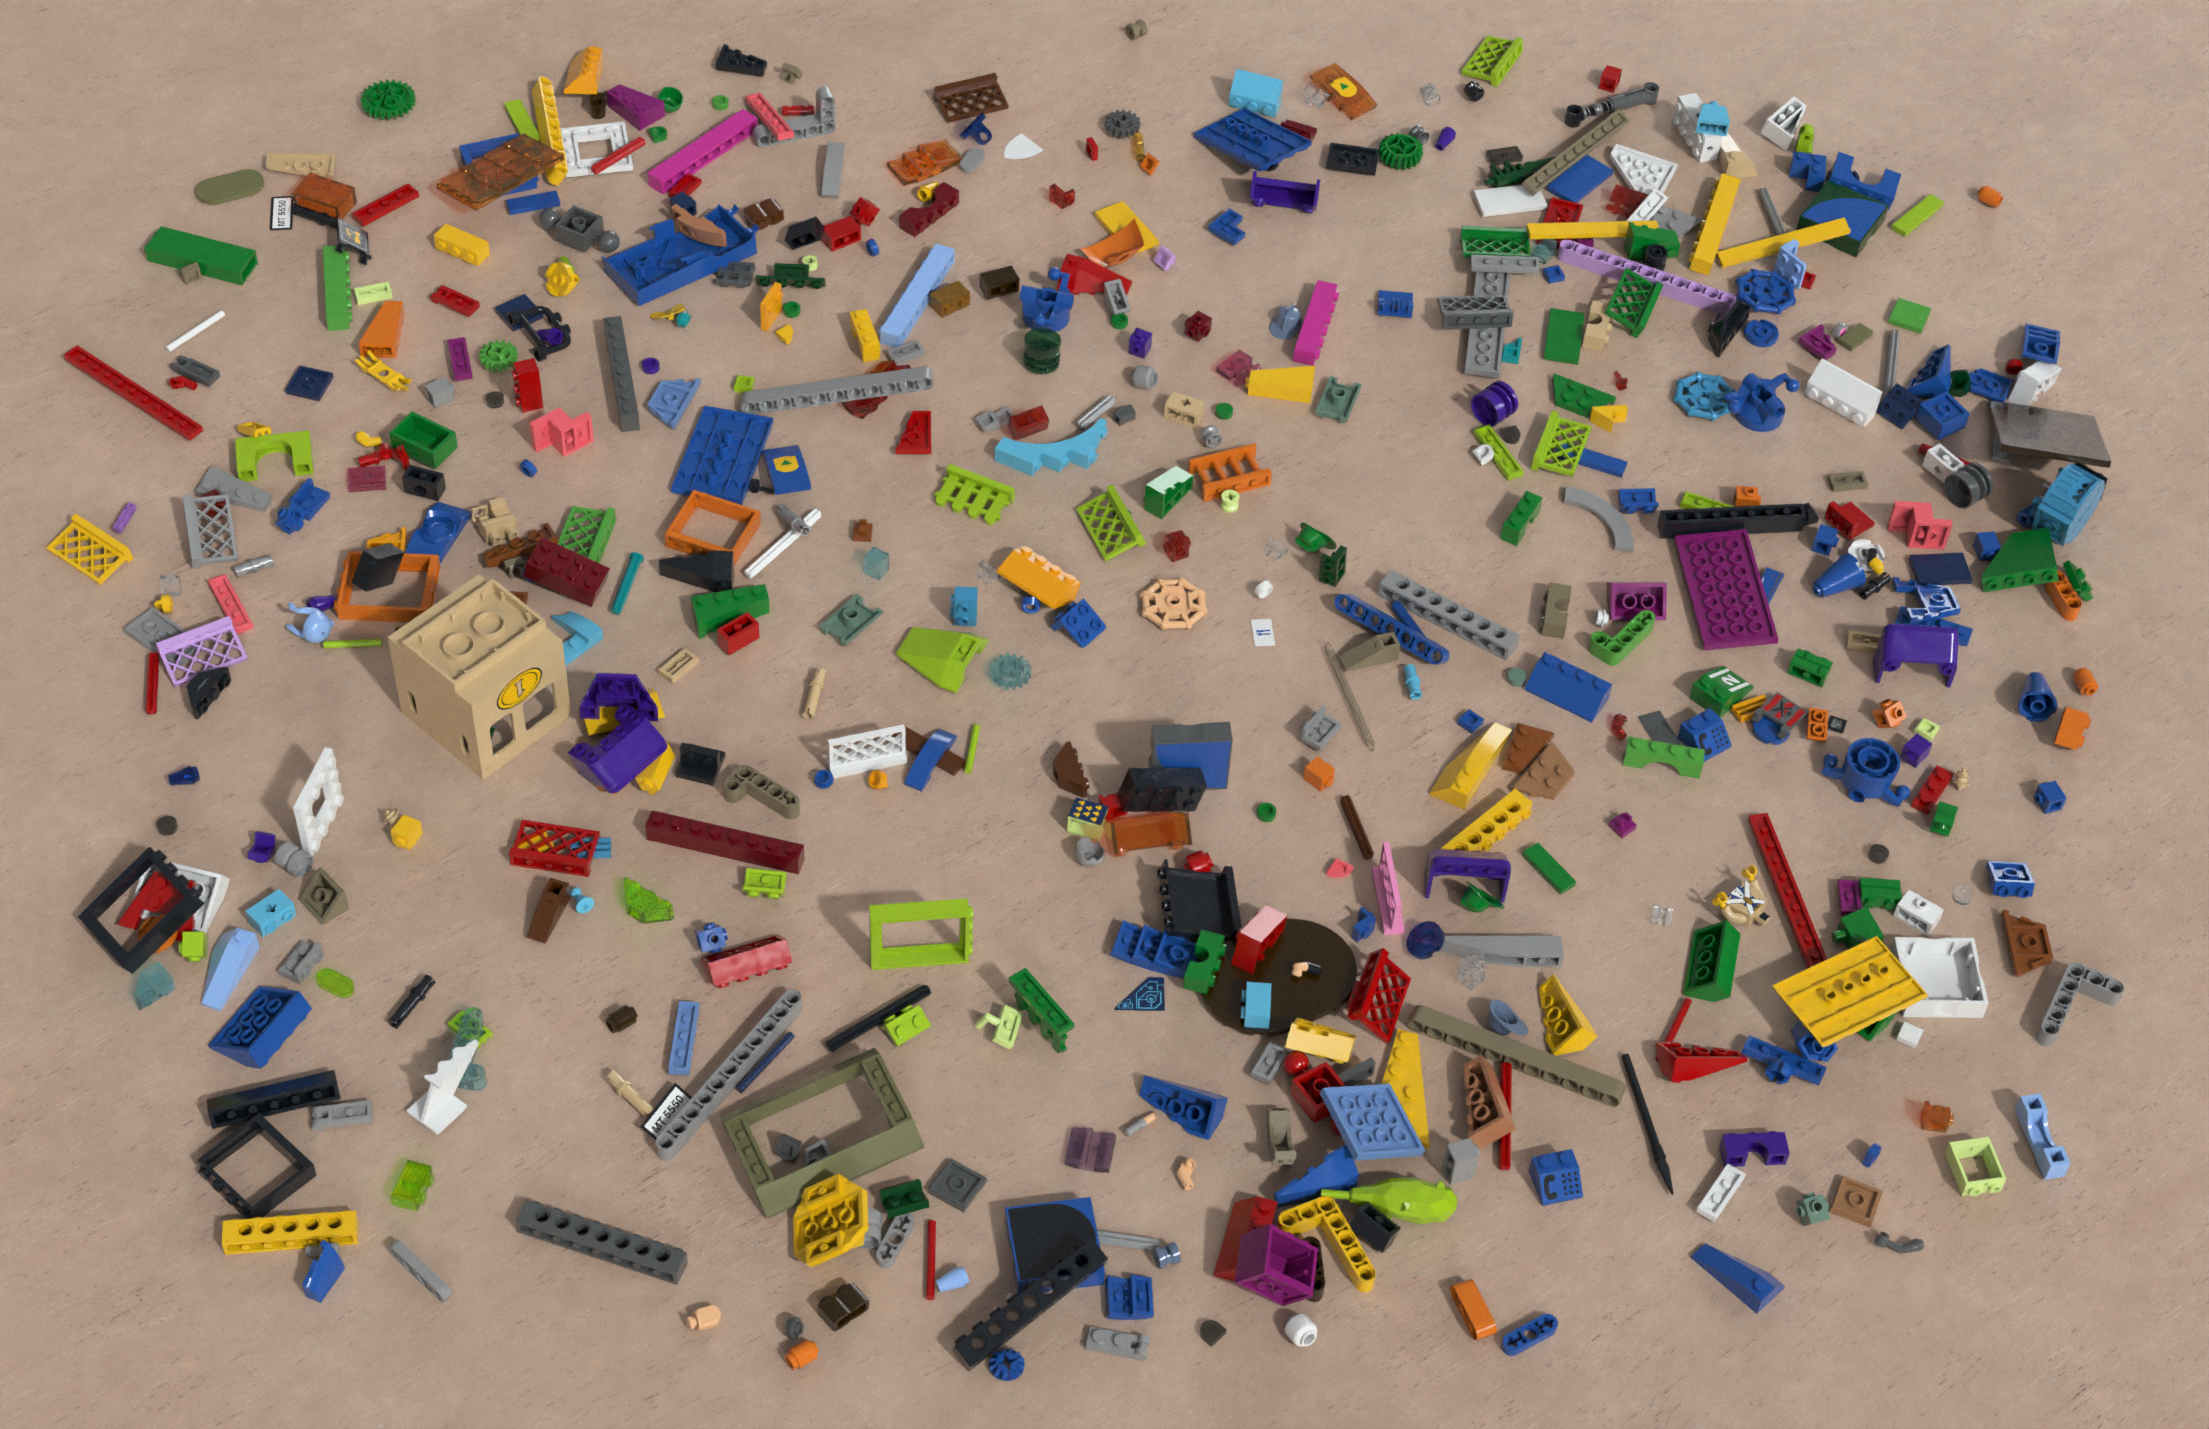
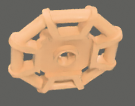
M1183 577L1181 579L1158 578L1153 585L1140 594L1143 608L1142 616L1153 621L1162 630L1173 628L1191 629L1194 623L1207 615L1208 610L1205 605L1206 593L1203 589H1198ZM1158 589H1161V592H1160L1159 594H1158V592H1157V593H1154V592H1156ZM1197 599L1198 605L1193 604V600ZM1149 601H1155V605L1150 606ZM1191 611L1195 613L1190 618H1188L1189 613ZM1169 619H1181L1182 621H1169Z

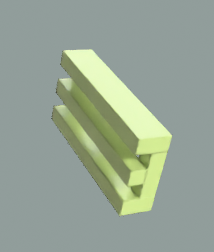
M389 282L354 288L358 305L393 298Z

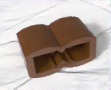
M769 198L759 204H752L744 209V218L751 228L755 223L759 226L758 230H761L768 225H775L783 221L784 212L774 198Z

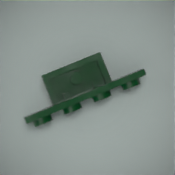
M775 263L774 276L756 275V284L762 287H768L775 282L780 283L782 288L787 286H794L796 288L810 286L814 289L826 287L825 278L809 277V264Z

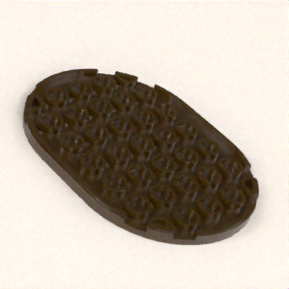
M1286 919L1283 932L1272 948L1267 947L1262 953L1265 957L1262 961L1257 960L1256 969L1253 974L1231 964L1237 940L1233 938L1224 942L1227 945L1225 955L1219 959L1221 960L1219 972L1215 971L1214 973L1216 976L1213 988L1209 987L1207 994L1201 993V996L1208 1011L1226 1027L1230 1026L1239 1030L1240 1033L1252 1036L1254 1034L1267 1036L1281 1035L1290 1031L1291 1024L1297 1018L1313 1022L1340 1008L1346 1002L1355 985L1357 976L1356 961L1348 944L1333 930L1308 920ZM1298 962H1310L1321 966L1322 969L1319 976L1302 971V975L1298 977L1291 974L1292 966ZM1247 982L1271 983L1269 1029L1244 1027V1019H1241V1006H1245V1002H1241L1242 990H1246Z

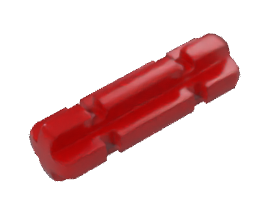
M782 106V115L814 114V106Z

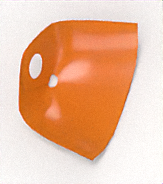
M1134 218L1128 225L1108 238L1092 246L1080 249L1092 262L1104 268H1109L1124 263L1134 256L1144 246V241Z

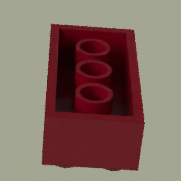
M541 537L526 562L523 576L592 607L607 581L610 568Z

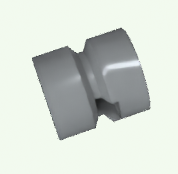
M286 842L280 846L274 859L277 865L288 870L297 878L305 876L312 868L314 862L312 855L304 850H299V847L292 842Z
M868 1208L869 1229L865 1232L864 1245L858 1248L874 1249L880 1245L883 1216L879 1211Z

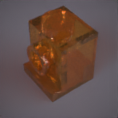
M1925 1101L1921 1110V1129L1946 1133L1949 1125L1953 1124L1954 1113H1951L1950 1107L1930 1105L1929 1101Z

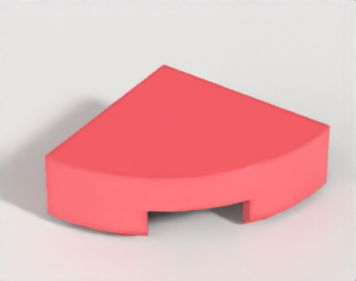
M1336 858L1327 870L1326 875L1333 878L1345 877L1353 871L1354 866Z

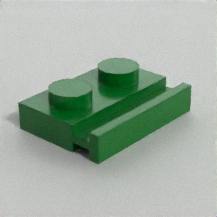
M2070 560L2064 562L2063 566L2074 590L2087 602L2093 599L2091 594L2092 587L2085 580L2086 574L2081 567L2077 568L2073 563L2071 564Z

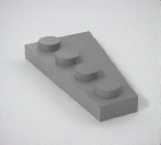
M213 466L209 468L196 489V495L199 497L229 495L230 504L262 512L267 510L273 500L272 494Z

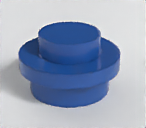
M820 770L816 773L814 782L818 788L826 789L833 784L834 777L830 771Z

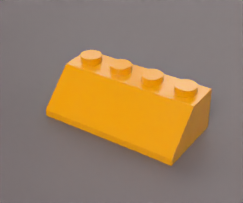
M597 46L586 47L570 62L564 94H597L603 70L602 48Z
M1025 546L1013 550L996 572L1052 609L1075 601L1081 582L1076 580L1073 575L1065 573L1059 566L1051 564L1045 557L1035 554L1031 548Z

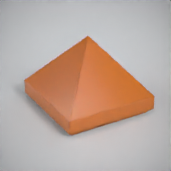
M1147 153L1139 167L1149 175H1152L1160 161L1150 153Z

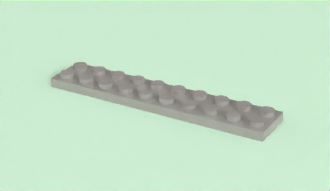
M1476 272L1473 296L1506 295L1508 301L1511 273ZM1505 327L1469 328L1464 374L1499 378Z

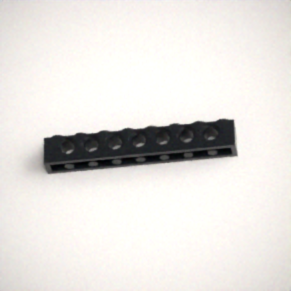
M1092 1238L1088 1242L1085 1240L1081 1241L1075 1247L1076 1251L1071 1255L1066 1253L1058 1260L1059 1264L1052 1269L1050 1266L1040 1274L1042 1278L1037 1282L1034 1280L1030 1281L1024 1286L1025 1291L1019 1296L1017 1293L1012 1295L1006 1301L1007 1305L1002 1309L997 1307L989 1314L991 1318L986 1322L981 1320L971 1328L973 1332L968 1336L963 1334L954 1341L956 1345L953 1347V1352L968 1371L976 1367L1107 1263V1256ZM1083 1258L1087 1265L1079 1267L1076 1265L1075 1260ZM1065 1271L1069 1274L1070 1278L1066 1281L1061 1280L1058 1277V1273ZM1049 1285L1053 1292L1045 1294L1041 1291V1286ZM1026 1298H1031L1035 1301V1306L1031 1308L1026 1307L1023 1301ZM1008 1312H1015L1018 1315V1319L1010 1321L1007 1319L1006 1314ZM997 1325L1001 1332L998 1335H993L990 1333L989 1327ZM974 1339H980L984 1346L979 1349L974 1348L971 1342Z

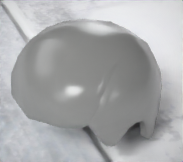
M1085 837L1076 842L1075 856L1082 865L1095 867L1100 865L1105 859V849L1101 846L1100 842L1093 843L1090 837Z

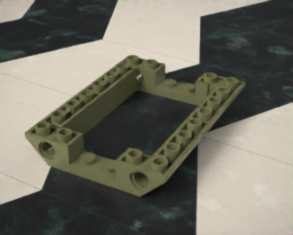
M875 1048L720 1116L767 1219L799 1205L802 1201L801 1196L804 1189L837 1174L852 1181L925 1148L915 1122L880 1053ZM864 1070L867 1082L871 1090H874L887 1116L890 1129L775 1180L749 1125L864 1075Z

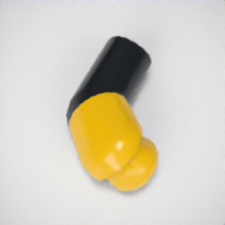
M1870 548L1868 549L1867 565L1874 573L1881 574L1884 571V565L1877 558V550Z

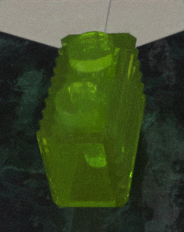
M410 1160L406 1161L391 1194L392 1205L418 1211L420 1205H423L426 1201L428 1187H432L435 1175H433L430 1165Z

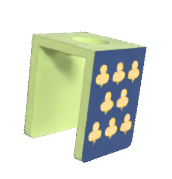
M1076 797L1068 815L1067 832L1100 841L1107 826V820H1104L1107 814L1108 806Z

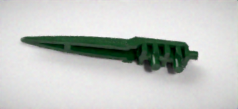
M1555 157L1525 162L1524 166L1521 163H1517L1516 167L1507 160L1503 163L1504 167L1502 170L1497 168L1495 164L1489 166L1491 171L1487 179L1484 180V184L1486 186L1491 185L1493 188H1499L1524 182Z

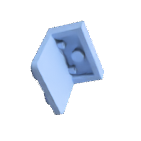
M1794 239L1780 247L1774 270L1778 271L1777 273L1787 281L1793 282L1795 289L1798 290L1801 288L1807 266L1796 257L1799 242Z

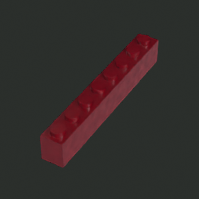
M651 811L645 825L646 838L650 841L798 875L805 860L803 844L658 811Z

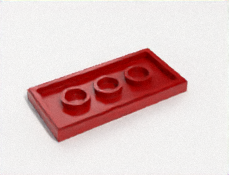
M1551 197L1543 223L1579 222L1584 205ZM1573 238L1537 239L1536 244L1559 249L1561 241H1572Z

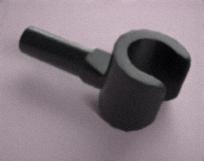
M751 479L750 491L752 493L763 491L774 494L773 489L760 486L758 479Z

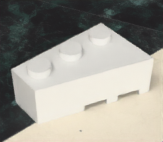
M1793 97L1766 120L1761 133L1787 151L1807 105Z
M2036 361L2032 366L2021 370L2016 377L2017 382L2008 401L2013 404L2029 406L2031 401L2035 402L2038 399L2036 396L2039 393L2044 394L2055 383L2062 368L2052 363Z

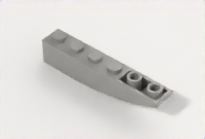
M1446 935L1441 936L1439 951L1500 966L1561 967L1564 957L1561 936Z

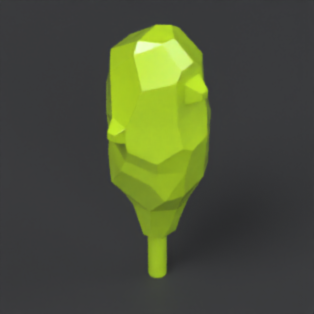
M1388 1178L1374 1184L1351 1188L1350 1191L1321 1189V1197L1330 1196L1336 1199H1346L1360 1206L1370 1202V1205L1380 1210V1213L1386 1215L1390 1220L1394 1217L1420 1225L1445 1222L1457 1209L1458 1199L1452 1188L1445 1186L1443 1181L1440 1180L1435 1184L1418 1178Z

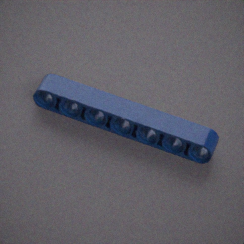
M1340 594L1335 598L1334 604L1339 611L1379 634L1390 633L1389 627L1392 624L1400 646L1434 665L1443 664L1449 660V651L1445 647L1353 594ZM1344 598L1348 601L1347 606L1343 604ZM1360 606H1361L1362 609H1363V614H1362V616L1359 614V608H1360ZM1375 616L1379 619L1378 624L1374 622ZM1406 633L1410 637L1409 642H1406L1405 640ZM1422 642L1425 644L1424 651L1420 648ZM1437 651L1441 654L1440 660L1436 658Z

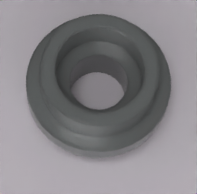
M800 1317L789 1318L785 1324V1334L791 1339H796L803 1332L804 1325Z

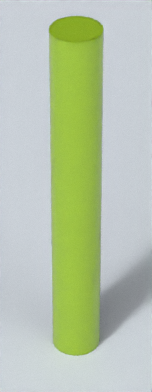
M382 638L323 641L324 649L382 646Z
M974 724L972 727L964 772L968 774L972 773L980 725Z

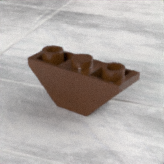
M1069 741L1065 743L1053 760V775L1059 788L1085 798L1087 797V789H1089V781L1087 777L1084 778L1082 763H1078L1077 750L1072 747Z

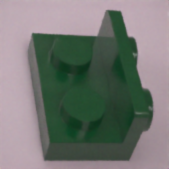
M1340 545L1337 551H1333L1331 556L1322 553L1320 556L1319 581L1333 587L1337 586L1346 571L1347 547Z
M920 1179L879 1190L882 1209L888 1219L930 1207L928 1198L923 1192Z

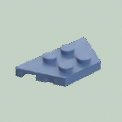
M695 378V382H684V379L661 381L647 404L648 410L671 429L675 430L698 390L701 379Z

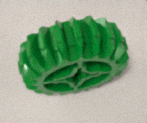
M1397 132L1394 135L1391 133L1390 136H1385L1379 145V158H1381V162L1385 163L1386 166L1390 165L1391 169L1395 167L1397 170L1399 168L1405 170V168L1411 169V167H1416L1423 156V147L1420 144V140H1416V137H1411L1410 134L1405 135L1404 133L1399 134Z

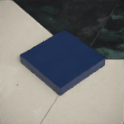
M523 294L495 307V312L514 332L523 328L521 323L514 326L510 325L507 313L513 310L519 313L536 307V305L526 294ZM543 313L526 317V319L532 324L543 319Z
M299 366L285 389L286 394L320 401L334 378L333 373Z

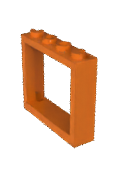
M693 490L664 534L665 547L689 555L698 553L699 556L706 555L708 551L713 550L733 551L735 566L761 524L760 511ZM696 508L748 524L732 550L681 534Z

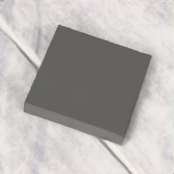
M950 1159L928 1188V1193L964 1213L986 1184L987 1178Z

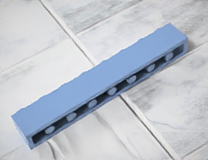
M935 244L933 249L929 250L926 260L922 261L919 271L915 272L914 278L908 283L906 291L902 292L899 302L895 303L892 313L888 314L885 324L880 326L878 335L880 336L881 344L897 347L904 343L930 302V293L938 289L954 264L955 249Z

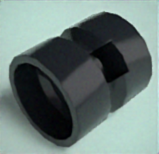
M1658 244L1648 246L1643 265L1664 271L1668 256L1667 249Z

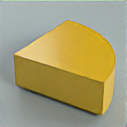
M790 324L776 331V336L786 345L792 341L793 328Z

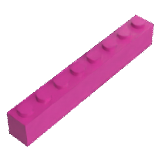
M745 109L735 113L729 119L723 121L720 125L711 129L708 133L699 137L696 141L687 145L654 169H651L648 172V185L663 195L673 188L687 173L693 175L751 136L753 129L758 126L757 117Z

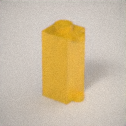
M668 743L666 751L635 777L641 790L648 791L651 795H655L656 791H660L675 758Z

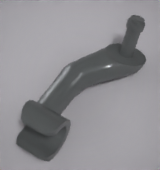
M1880 1232L1875 1239L1877 1246L1887 1247L1898 1253L1917 1252L1924 1248L1922 1239L1917 1238L1904 1244H1898L1888 1240L1890 1236L1886 1232Z

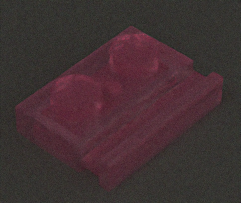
M386 467L348 468L349 492L386 490Z

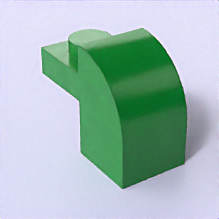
M1939 801L1930 831L1949 837L1958 807Z

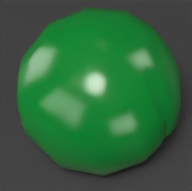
M664 87L658 94L657 99L663 100L665 111L671 113L681 107L683 95L676 88Z

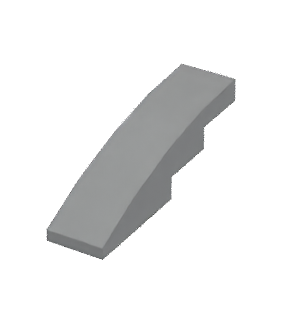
M828 142L821 193L822 198L839 199L845 143Z

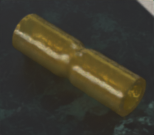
M1137 132L1133 135L1135 159L1138 162H1142L1145 158L1143 134Z

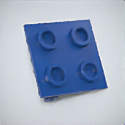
M1379 290L1378 315L1412 318L1413 293Z

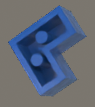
M1793 151L1789 177L1805 179V190L1819 192L1825 180L1826 156Z

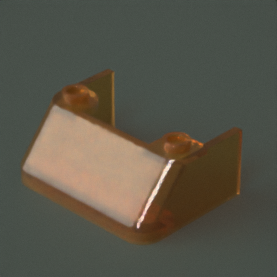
M1172 812L1103 821L1109 854H1113L1114 857L1126 856L1125 852L1163 846H1172V850L1183 849V845H1192L1189 813Z

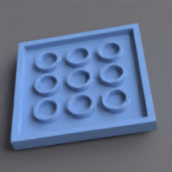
M1390 1084L1327 1087L1320 1091V1095L1354 1161L1422 1156L1425 1152L1420 1139Z

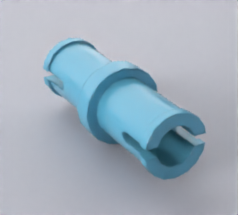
M1408 664L1403 668L1406 676L1405 684L1409 688L1411 699L1417 700L1422 697L1419 686L1420 678L1416 674L1415 666Z

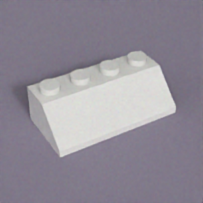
M1822 358L1807 383L1805 395L1864 428L1875 417L1882 391Z

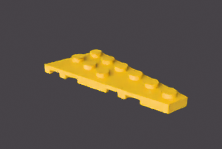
M1398 1029L1382 1084L1391 1085L1423 1147L1429 1149L1418 1034Z

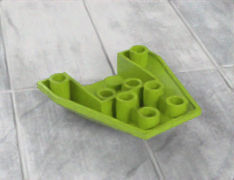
M912 627L896 652V656L938 687L957 693L965 681V669L975 653H982L989 639L972 632Z

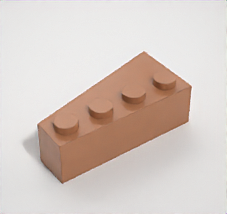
M1480 1055L1464 1065L1465 1088L1467 1089L1466 1105L1469 1111V1115H1467V1123L1470 1126L1468 1138H1471L1472 1142L1479 1149H1482L1516 1128L1493 1066Z

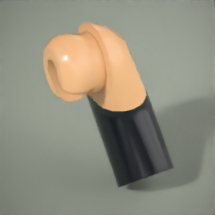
M1298 962L1293 964L1291 974L1300 977L1302 971L1319 976L1322 967L1310 962Z

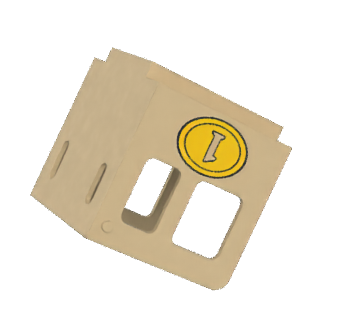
M478 574L388 636L401 713L482 780L557 727L570 714L571 707L563 641L546 628V620L494 579L488 582ZM552 683L555 706L553 712L526 730L523 704ZM510 713L513 740L493 754L490 728L494 723ZM463 736L467 740L469 753L465 749Z

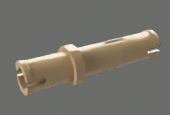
M815 668L813 679L809 683L810 690L802 714L805 719H809L810 715V720L815 718L820 693L824 690L823 682L826 675L824 668H820L819 673V668Z
M616 1070L609 1072L606 1080L617 1089V1093L620 1096H624L647 1119L654 1108L632 1087L630 1081H625Z

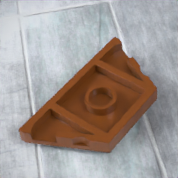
M2003 910L2001 916L2015 977L2024 975L2052 962L2053 954L2046 925L2033 922L2023 916L2017 918L2009 915L2008 910Z

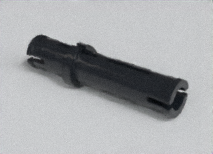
M294 204L291 208L293 215L315 221L322 226L326 225L337 229L336 220L338 218L332 217L326 212L321 213L298 204Z
M426 974L419 984L410 990L408 997L387 1020L390 1026L398 1029L416 1005L426 998L427 992L436 983L431 976Z

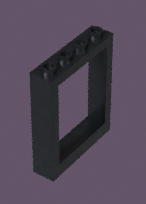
M148 847L78 916L118 963L132 974L205 904L199 898L202 894L195 887L192 886L190 888L188 886L190 881L181 874L179 876L176 873L179 869L172 862L167 863L165 861L168 857L161 850L155 851L151 847ZM155 864L184 898L127 953L101 924L98 918Z

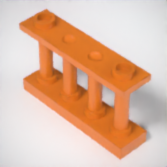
M1256 443L1189 459L1188 473H1198L1203 482L1201 498L1204 502L1221 498L1225 490H1234L1241 493L1271 485L1272 472L1270 468L1261 470L1254 459L1256 456ZM1247 460L1253 472L1244 474L1238 462ZM1231 464L1237 476L1227 478L1221 466ZM1214 468L1220 480L1210 482L1205 470Z

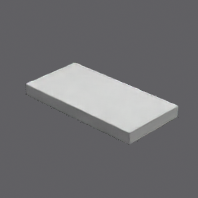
M1523 185L1474 190L1473 193L1482 217L1547 209V203L1542 192L1539 191L1532 196Z

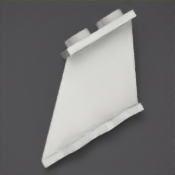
M473 1040L465 1047H455L451 1060L440 1061L438 1063V1072L425 1075L424 1079L430 1082L429 1090L406 1110L410 1116L436 1135H439L468 1108L465 1103L454 1096V1093L479 1045L477 1040Z

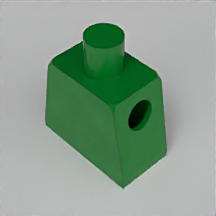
M1868 907L1842 917L1837 930L1831 932L1833 942L1843 941L1847 949L1853 948L1876 936L1881 941L1884 938Z

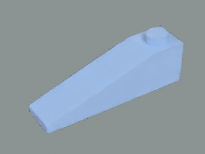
M235 928L221 935L212 950L202 999L203 1006L219 1011L223 1009L260 948L256 933Z

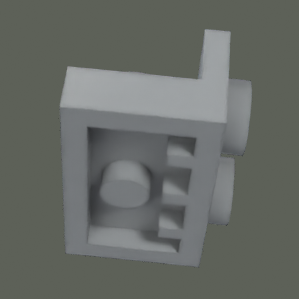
M301 941L279 968V975L301 984L310 975L314 966L323 959L322 944L317 942L313 946Z

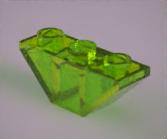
M627 877L623 879L626 909L629 916L642 924L671 921L674 918L673 906L669 901L659 898L651 890H646L637 881H632Z

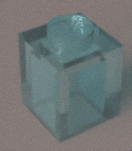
M873 547L863 558L864 574L880 580L889 570V554L876 547Z

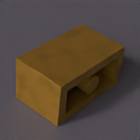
M959 280L930 293V307L941 318L970 305V291Z

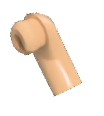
M1191 1158L1183 1161L1177 1171V1176L1185 1190H1190L1194 1187L1190 1176L1194 1171L1196 1163Z

